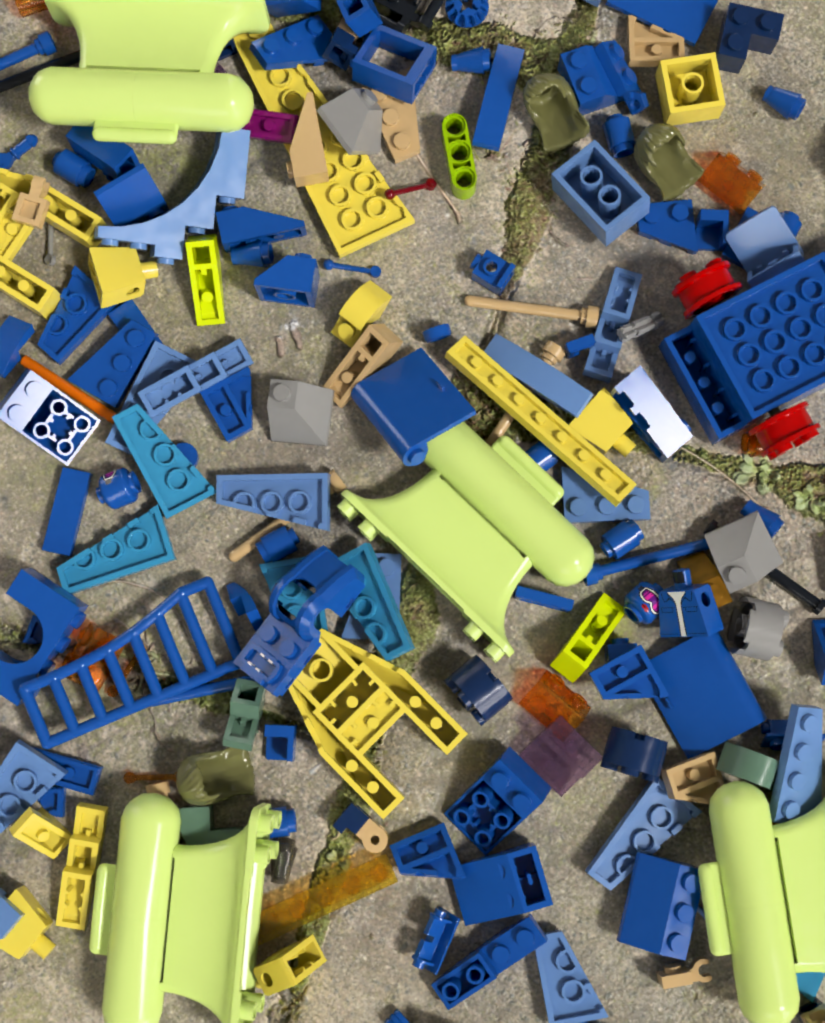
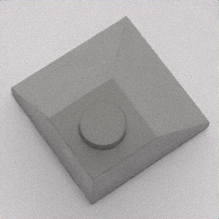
M352 88L317 109L318 114L348 155L378 154L381 150L383 110L377 103L376 95L369 89Z
M271 379L267 403L271 441L327 446L335 391L301 381Z
M758 510L704 534L715 564L730 594L758 582L783 563Z

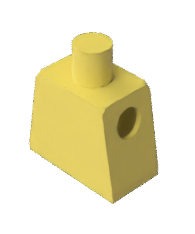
M130 247L89 248L88 267L101 308L141 297L144 294L145 279L158 277L156 262L140 263L136 249H131Z
M605 387L588 403L579 417H575L569 424L570 427L603 455L611 447H614L622 456L626 457L636 446L624 434L633 424L632 420Z
M23 885L15 889L8 899L25 915L4 939H0V949L17 959L24 957L32 949L44 960L56 946L44 935L53 924V920L28 888Z
M311 934L278 950L254 967L253 973L257 978L256 987L262 988L266 996L275 994L297 985L324 964L327 960L314 935ZM297 958L298 966L295 968L290 967L288 961Z

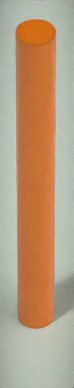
M25 355L22 358L20 365L31 369L51 385L110 423H115L112 416L116 415V412L29 356Z

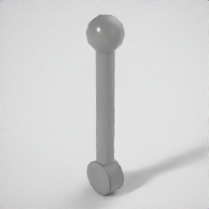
M48 224V247L44 263L53 266L56 262V257L53 255L54 227Z

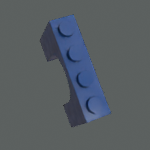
M73 126L65 135L76 154L113 179L140 165L133 148L124 142L96 141L92 136L93 127Z
M33 568L21 569L6 592L7 595L30 609L40 620L43 629L41 647L27 661L15 659L0 650V695L16 706L24 704L18 691L19 685L53 671L56 665L53 661L58 653H63L71 642L69 636L74 628L78 629L86 618L84 612L89 606ZM40 689L33 692L35 698L38 695Z

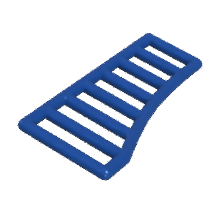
M206 576L177 588L156 608L107 644L60 668L20 684L18 691L42 748L51 749L240 669L233 661L242 650L214 581L211 577ZM205 590L233 658L217 666L188 596ZM177 603L206 670L191 677L187 673L164 617V614ZM152 624L156 626L178 680L177 683L163 689L140 637V634ZM129 642L151 694L134 700L115 655V651ZM102 659L107 664L123 703L122 706L106 712L88 668ZM74 673H78L95 714L94 718L82 723H78L61 682L62 679ZM50 685L67 726V729L50 735L33 695L34 691Z

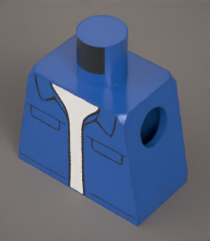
M690 568L673 570L674 586L659 592L660 637H706L723 630V623L711 586L707 583L692 584Z

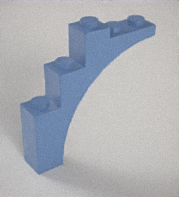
M240 129L239 131L229 133L216 132L213 152L204 173L195 187L176 206L159 217L143 223L127 226H96L94 228V239H101V245L118 247L119 242L130 243V248L137 250H147L148 245L150 246L149 257L157 258L158 264L174 265V260H182L185 228H188V233L205 235V230L214 229L216 198H219L218 203L235 205L236 201L244 199L251 130Z

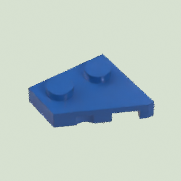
M692 199L650 203L649 213L636 223L638 235L648 239H657L660 243L670 247L674 245L688 250L687 253L691 255L696 254L698 246Z

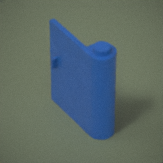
M607 0L606 5L626 15H633L637 17V20L649 26L654 24L663 28L666 32L682 36L685 43L694 47L718 0Z
M422 348L360 381L351 392V398L406 466H416L425 460L428 452V441L476 415V410Z
M719 632L706 637H690L679 645L650 659L669 694L665 698L658 697L654 699L687 759L695 757L759 725L767 719Z

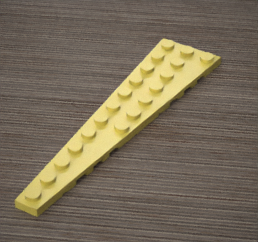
M271 23L268 31L263 34H239L233 38L237 52L267 111L300 116L308 92H313L316 112L320 106L328 102L301 64H298L296 68L264 70L249 48L252 41L275 32ZM317 112L329 182L304 187L339 258L414 224L415 219L397 195L392 200L386 199L384 193L387 189L391 188L385 182V178L379 170L377 171L371 163L368 155H348ZM283 143V145H284V147H285V149H286V151H287V153H288V155H289V157H290L289 150H290L291 144H284V143Z

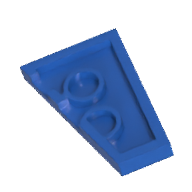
M317 14L252 41L249 49L264 70L296 68L298 64L313 63V66H322L324 62H330L323 58L322 55L332 33Z
M76 265L71 272L72 276L67 287L63 289L60 295L61 300L54 314H51L37 343L59 365L72 354L106 318L108 313L118 305L101 308L93 281Z
M130 320L67 380L111 406L119 408L159 334L135 320Z

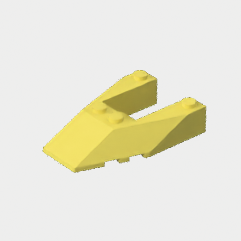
M0 168V290L48 321L61 300V294L54 287L12 262L34 229V227L14 222L11 219L20 192L29 194L34 176L30 174L22 175ZM50 186L48 194L43 198L50 202L45 222L87 248L98 247L101 239H94V228L96 226H107L103 218Z
M321 628L319 630L321 632L319 642L322 645L288 689L318 748L319 754L384 820L405 798V795L364 753L404 713L446 755L468 733L405 670Z

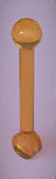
M135 655L123 671L125 679L137 662ZM115 685L107 689V694L110 697L119 695Z
M177 771L174 774L143 775L127 772L123 779L128 784L140 780L176 781Z

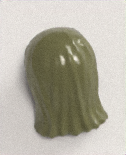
M542 73L533 76L526 82L523 89L524 105L541 134L543 150L545 152L552 153L565 150L567 147H572L575 142L586 137L590 131L589 122L580 113L575 94L563 76L555 73Z
M656 123L646 127L637 137L634 145V157L642 173L658 187L662 201L667 202L682 195L685 190L693 186L702 177L704 168L688 155L684 148L685 140L675 126L666 123Z
M228 747L220 751L199 753L185 758L180 763L176 773V785L182 799L193 805L207 806L237 795H255V775L249 752Z

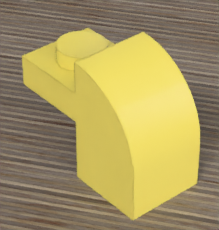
M371 280L366 282L344 304L338 313L340 317L331 333L352 348L368 325L381 317L392 296Z

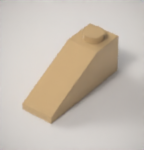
M313 92L306 94L289 150L291 161L286 162L289 179H295L296 187L329 182Z
M384 323L369 324L323 387L335 391L333 401L340 408H343L352 399L351 392L355 385L380 371L389 362L403 341Z

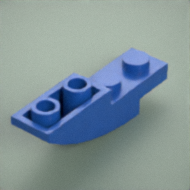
M530 913L511 927L507 926L470 952L437 978L431 986L446 1008L450 1010L495 980L499 973L546 943L548 938Z

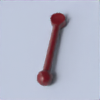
M429 178L422 184L397 190L387 189L384 195L386 199L392 200L396 195L427 189L432 191L437 183L434 179Z

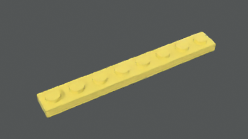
M467 336L462 337L446 352L444 358L615 507L635 488L637 484Z

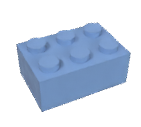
M593 140L551 173L552 190L605 246H608L649 213L650 196L596 140Z

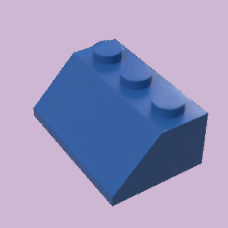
M637 852L617 941L658 955L686 961L701 895L698 867L680 861Z

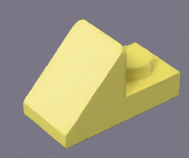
M29 807L9 828L12 836L53 860L69 844V839L72 836L44 808L36 811Z

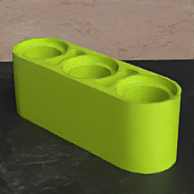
M452 113L443 119L442 143L451 191L456 198L466 200L471 198L476 191L477 175L467 122L462 115ZM456 127L461 131L457 134H451L447 130ZM456 153H461L466 158L455 160L452 156ZM461 179H466L471 184L467 187H461L457 182Z

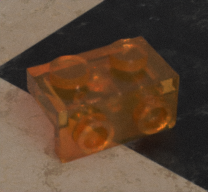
M728 151L727 154L720 152L698 181L741 215L760 191L764 189L765 185L761 182L764 178L755 170L750 168L747 171L740 166L741 159L732 152Z
M90 622L78 634V643L73 652H69L66 655L62 666L96 650L117 636ZM125 645L117 651H115L117 659L119 658ZM104 659L88 667L98 692L110 673ZM78 673L66 677L83 686Z
M548 670L543 673L541 678L519 702L522 707L561 741H564L580 725L591 709L583 696L574 693L565 685L561 677L552 674Z

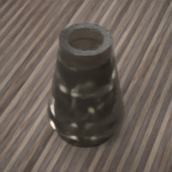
M277 837L272 839L279 841V853L277 859H271L270 861L271 882L286 884L289 881L298 848L295 847V840Z

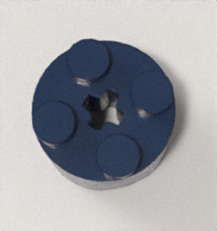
M478 655L470 658L444 680L445 684L454 694L459 692L457 700L467 712L473 709L470 714L480 726L484 725L513 699L506 687L498 678L496 679L491 673V669Z
M612 726L600 767L617 771L618 766H620V773L633 777H638L639 773H642L641 779L658 783L668 742Z

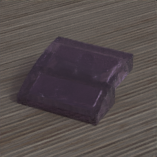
M561 715L519 753V756L561 797L603 759V756Z

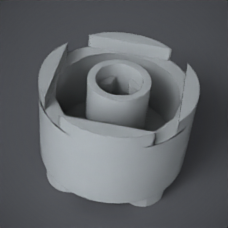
M746 596L741 597L738 602H742L740 609H733L729 621L727 640L733 641V648L728 647L729 651L733 654L769 661L773 656L780 657L784 646L781 638L783 628H786L789 622V612L783 610L782 606L777 603Z

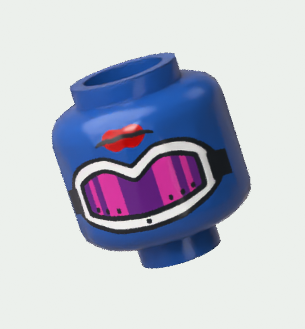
M118 468L103 474L99 479V487L96 488L99 501L102 504L106 503L112 509H119L136 502L138 493L141 492V484L134 471L129 472L125 468Z
M640 582L624 597L625 606L623 610L627 617L636 624L648 625L659 616V592L664 589L657 583L652 585L649 582Z

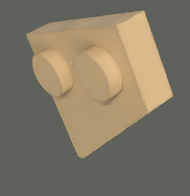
M628 15L627 44L629 67H658L660 60L685 57L684 37L672 32H666L663 28L654 24L651 27L636 22L637 17Z
M707 751L661 770L669 799L709 805L711 796L719 787L724 785L721 771L716 769L718 761L714 751Z

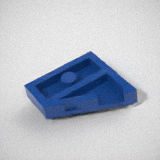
M249 367L200 392L228 443L253 430L252 379Z
M642 645L632 648L588 673L603 700L665 698L669 696Z
M444 822L389 845L401 875L449 879L466 878Z

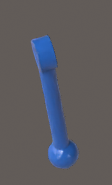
M330 259L325 260L323 263V267L326 270L335 268L367 273L373 278H378L381 275V269L378 266L365 268L334 263Z

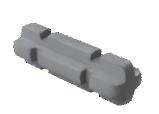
M654 312L650 316L647 315L631 322V324L628 323L621 326V328L617 329L616 335L619 336L621 342H627L631 338L639 337L650 332V330L660 328V326L664 325L665 319L662 317V313Z

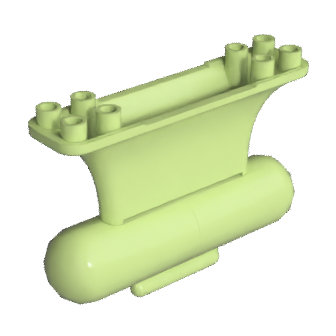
M44 0L55 22L62 26L75 28L80 46L79 67H47L38 71L33 76L28 87L29 103L33 113L43 122L52 125L93 127L92 136L96 141L169 145L176 142L178 130L229 133L239 131L249 123L254 111V98L250 87L240 76L228 73H214L223 49L232 38L239 34H263L268 31L270 17L265 0Z
M463 421L427 442L428 452L423 462L432 470L414 485L395 495L378 499L363 498L345 489L340 494L343 500L336 507L349 522L357 515L361 517L363 521L357 527L367 540L371 542L379 535L386 543H390L436 587L469 622L462 631L474 643L481 635L490 642L483 652L496 663L503 656L510 658L514 654V650L505 634V614L509 600L526 572L533 566L549 582L556 586L568 587L578 584L587 577L593 568L595 555L589 540L554 507L564 495L562 486L510 437L503 435L489 446Z
M733 781L719 787L710 798L708 812L716 862L703 863L698 868L709 949L714 956L731 955L738 1004L743 1016L750 1023H790L799 1012L800 1004L796 973H825V797L814 809L787 822L772 825L770 807L764 793L757 786L746 781Z
M143 793L134 797L126 805L121 816L116 864L102 863L98 866L94 891L89 950L93 954L107 956L102 1001L104 1023H159L163 1012L165 992L184 996L199 1002L212 1011L221 1023H253L257 1012L262 1013L265 1004V994L255 993L257 978L253 973V969L256 967L265 868L269 865L271 859H277L279 853V841L270 840V833L273 832V829L280 828L282 811L272 810L270 803H261L252 809L247 825L238 834L215 843L179 844L182 821L180 810L171 798L158 793Z

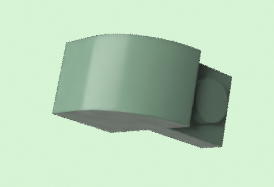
M237 678L230 700V716L223 736V746L252 751L255 737L259 732L266 692V689L256 681Z
M725 742L716 769L773 792L779 761L756 751Z
M213 804L207 806H183L179 808L182 820L181 834L187 845L219 842L238 834L244 829V826L214 828Z

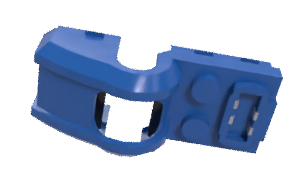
M324 545L305 556L275 583L269 596L270 614L233 661L242 671L276 697L285 694L322 645L319 642L321 632L314 626L317 615L322 610L329 608L342 618L365 587L364 575L351 564L347 566L341 562ZM291 581L303 590L309 589L314 593L302 605L297 617L283 608V603L278 600L282 590Z

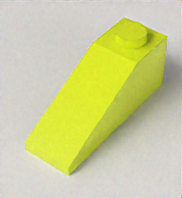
M217 234L189 236L185 245L197 326L225 324L221 261Z
M603 593L564 644L550 666L574 683L591 664L625 614L623 606L606 593Z

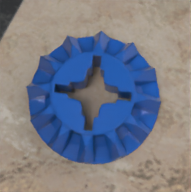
M446 0L445 2L446 14L450 21L463 28L475 27L482 23L489 10L488 0H473L472 9L468 7L462 12V1L467 3L469 0Z

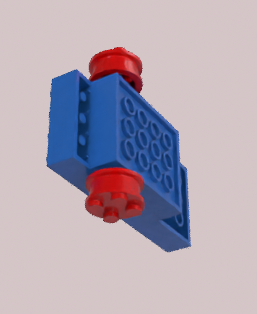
M825 251L733 298L731 297L738 293L743 286L741 282L735 283L728 270L731 266L729 261H722L721 257L705 265L706 268L698 273L695 270L686 273L680 277L681 282L674 287L675 289L671 294L682 302L686 310L683 313L685 319L695 318L689 326L664 338L658 347L712 445L765 419L766 421L754 427L748 433L750 436L755 435L763 449L760 453L761 457L768 456L771 461L792 449V443L796 448L819 435L817 429L821 425L819 423L814 424L806 410V407L809 405L807 401L801 402L789 409L786 407L825 388Z

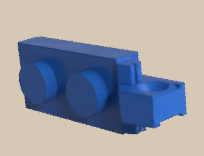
M616 40L598 44L594 50L618 98L623 97L631 115L639 114L650 105L646 93L642 92L637 84L636 74L629 68L624 58V50Z

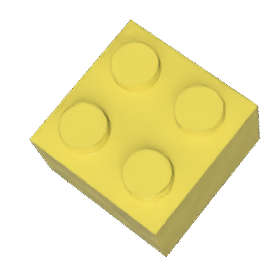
M716 52L660 60L655 73V79L664 123L673 126L719 119L726 103Z

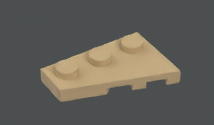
M411 67L397 73L406 76ZM362 87L371 90L376 95L377 103L383 110L381 135L394 163L397 164L420 154L415 100L411 105L370 87Z

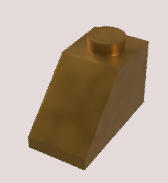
M704 551L676 562L679 569L690 568L692 584L707 583L711 586L717 608L733 602L720 573Z

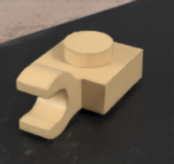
M34 175L29 194L20 192L11 218L14 222L42 230L50 206V202L47 199H43L48 194L50 183L46 182L45 178Z
M698 957L693 960L688 968L686 966L682 967L680 963L663 966L664 970L656 971L658 983L663 989L691 985L697 981L709 982L712 980V976L709 973L699 974V967L703 964H709V960L706 957Z

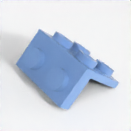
M775 206L767 207L726 233V241L746 270L747 282L751 288L805 261L802 247Z

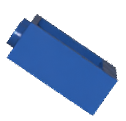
M380 25L373 29L371 33L368 32L365 35L362 47L356 53L354 59L350 60L352 81L412 105L436 67L437 47ZM378 47L415 62L407 75L403 76L369 61Z

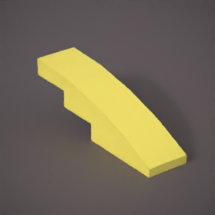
M79 802L76 807L74 830L69 839L66 867L62 871L56 926L83 931L87 927L95 890L96 872L100 864L109 808L107 806Z

